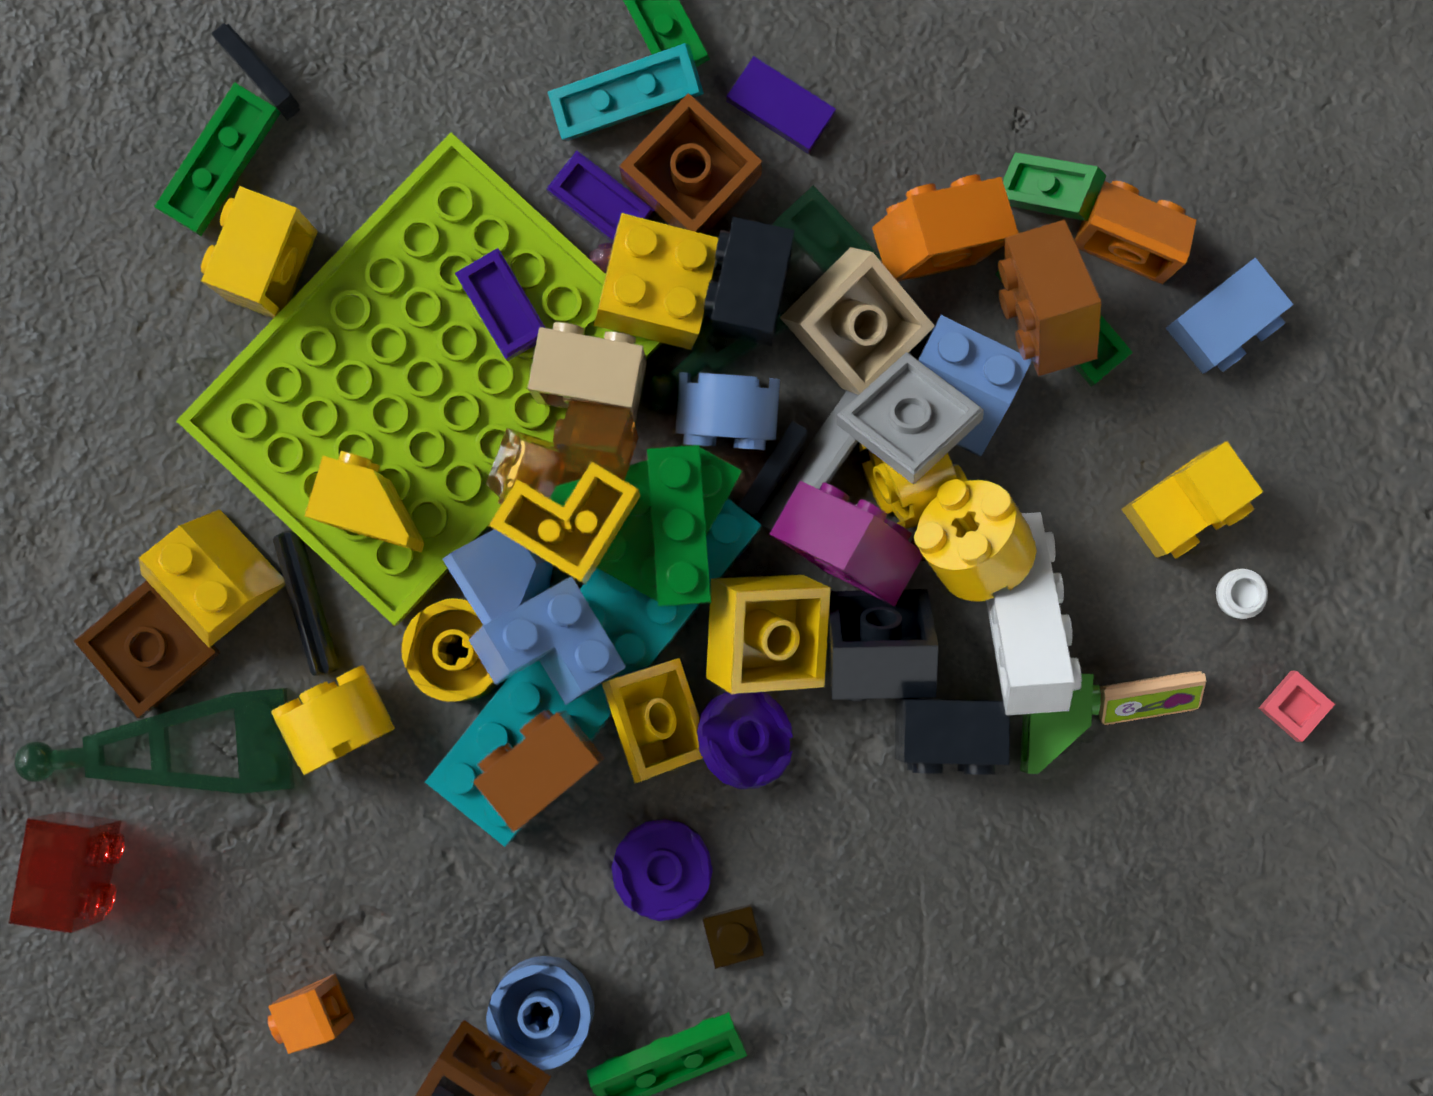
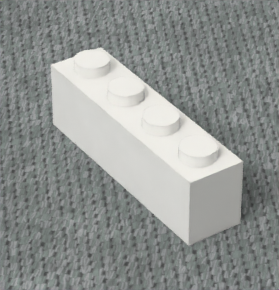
M1041 512L1023 513L1022 515L1031 529L1037 551L1034 564L1028 575L1019 585L1011 590L1006 586L999 591L991 593L994 597L993 599L986 600L1006 715L1069 711L1073 690H1080L1081 670L1078 658H1070L1068 646L1072 644V625L1070 616L1061 615L1059 603H1063L1064 588L1061 573H1053L1051 562L1055 561L1054 536L1052 532L1044 531Z

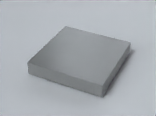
M906 352L837 414V425L914 485L983 420L984 409Z

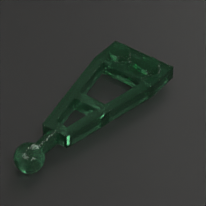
M814 185L773 223L774 226L795 230L794 242L823 273L850 247L873 252L881 260L879 254ZM786 311L778 316L774 337L788 329V326L780 318ZM704 318L699 335L692 347L694 351L671 372L661 371L652 375L645 386L646 399L657 410H672L677 407L679 372L690 373L692 380L708 365L716 373L762 344L737 340L720 352H717L708 343V339L713 334L712 322Z
M287 688L236 692L84 736L82 737L83 747L53 750L46 743L30 742L23 745L16 753L14 760L15 769L23 779L30 782L43 781L50 777L54 770L84 767L85 778L238 794L294 788L292 753L271 713L272 710L288 702ZM234 709L239 777L172 771L169 727ZM149 733L151 769L105 764L104 746Z

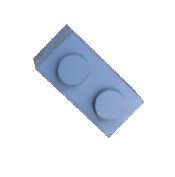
M1254 258L1167 326L1166 329L1202 374L1216 365L1224 372L1247 354L1241 346L1250 338L1256 335L1260 341H1263L1283 326L1285 321L1280 315L1294 304L1259 261Z

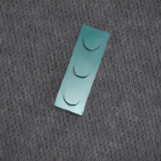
M686 43L547 92L561 140L570 141L677 104L688 93L693 98L704 94L690 45Z

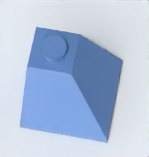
M495 529L453 551L442 559L483 625L541 594L550 587L553 565Z

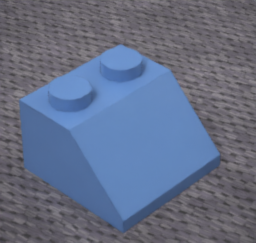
M941 315L934 325L935 327L932 329L918 361L984 409L983 420L956 444L981 457L1008 410L1032 360L1031 358L1024 360L1019 352Z

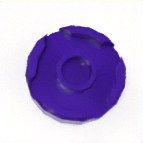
M725 692L713 698L701 713L697 730L699 751L708 769L720 781L738 789H755L781 777L792 757L793 750L789 751V739L793 738L792 726L782 706L765 692L738 694Z
M667 818L645 821L630 830L616 848L612 864L614 888L624 905L641 916L657 921L678 919L695 909L708 891L712 876L710 851L700 834L683 822Z

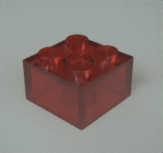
M65 811L27 818L9 924L73 933L104 921L105 915L110 914L115 902L116 886L111 884L113 866L119 863L124 850L125 837L119 833L122 820Z

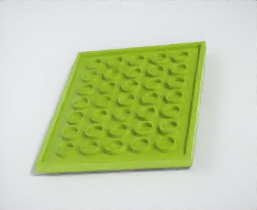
M452 132L448 134L176 420L179 425L394 626H398L449 571L442 559L453 551L481 537L491 527L489 524L517 479L529 486L596 415L538 404L528 390L536 345L507 362L455 273L498 248L545 328L553 329L555 322L569 323L583 327L585 329L584 335L603 339L605 332H618L594 326L606 274ZM631 335L636 338V345L643 346L646 360L662 344V342ZM344 451L368 458L372 463L380 465L378 473L392 481L425 542L422 552L339 529L305 517L304 515L322 456L338 460L340 452Z

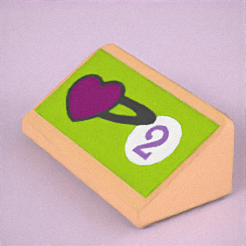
M1189 671L1100 686V721L1104 725L1196 710L1200 707L1206 685L1205 673H1202V671Z

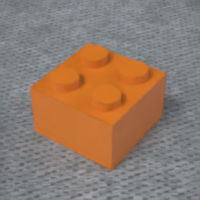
M974 174L955 180L950 184L951 187L937 190L936 185L932 183L918 186L906 192L907 199L886 209L887 215L872 227L883 265L898 282L976 265L1004 246L1005 237L1018 234V229L1002 177L981 180L980 174Z

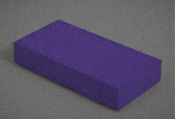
M754 56L726 96L728 103L807 154H809L836 112V108Z
M577 150L546 188L551 196L612 243L621 213L651 220L655 215L654 209Z
M498 248L455 273L507 362L536 345L539 327L545 328Z

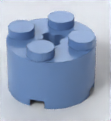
M679 372L675 433L684 434L683 444L716 446L718 436L735 438L734 448L766 449V440H776L780 379L769 378V388H760V379L752 376L699 373L698 383H691L690 373Z
M538 956L526 959L512 967L505 974L491 996L486 1016L489 1036L541 1070L556 1068L574 1057L587 1038L594 1017L593 993L585 976L566 959L551 956ZM536 1002H540L542 1007L550 1006L552 1009L548 1022H544L541 1016L532 1017L530 1014Z

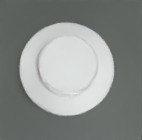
M1236 569L1226 573L1220 579L1216 589V599L1222 611L1230 617L1247 619L1256 616L1263 610L1268 599V590L1265 581L1256 572L1249 569Z

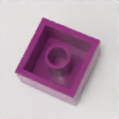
M799 481L770 535L821 571L895 606L923 557L920 550L908 541L912 533L901 525L885 519L887 516L886 512L865 500L860 499L856 505L852 502H847L850 497L828 483L823 482L820 488L817 489Z

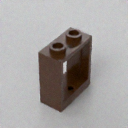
M463 1019L415 1096H455L438 1085L443 1076L475 1096H541L552 1076ZM492 1062L498 1063V1064L500 1065L501 1069H500V1070L494 1069V1068L492 1067L491 1063H492Z

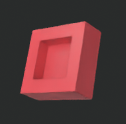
M1290 671L1261 704L1259 709L1296 742H1303L1335 704L1298 671Z

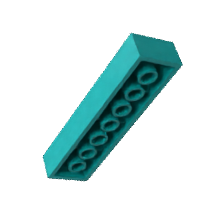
M727 499L706 537L710 588L711 579L722 578L758 534L762 526L730 499ZM597 568L586 585L583 584L580 588L581 593L626 668L609 680L651 667L701 605L659 607L657 601ZM541 662L533 663L506 680L425 783L501 845L507 846L524 826L513 832L473 783L477 777L484 773L478 764L502 744L506 745L509 743L513 748L525 739L519 730L544 710H550L553 714L566 710L592 742L612 716L602 684L566 705Z

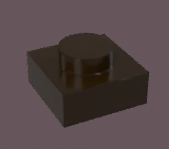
M751 904L702 917L715 969L764 956Z

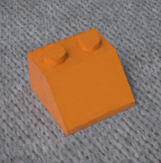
M1104 181L1088 221L1082 220L1074 239L1077 248L1163 285L1186 264L1197 220L1185 215V209L1176 203L1166 200H1159L1156 203L1139 196L1140 191L1126 182L1112 181L1108 183Z

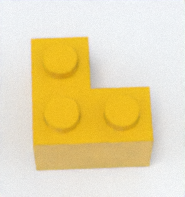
M1226 441L1202 452L1121 510L1156 558L1171 553L1176 559L1200 543L1196 534L1207 526L1212 525L1215 530H1218L1226 524L1228 526L1233 525L1251 513L1255 508L1250 501L1263 493V490Z
M591 462L564 507L517 479L489 526L586 585L641 495L635 487Z

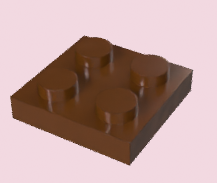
M147 580L74 640L76 645L137 718H144L221 653L214 644L209 648Z

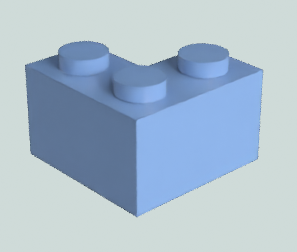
M572 576L483 625L469 639L495 685L533 663L540 661L566 705L626 668Z

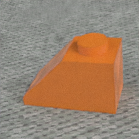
M332 974L287 994L268 1006L271 1015L268 1016L271 1034L278 1044L284 1043L288 1054L335 1039L355 1020L336 974Z

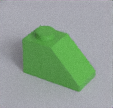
M1081 674L1080 690H1073L1069 711L1022 715L1021 772L1039 774L1091 726L1092 715L1099 714L1101 704L1100 686L1093 685V674Z

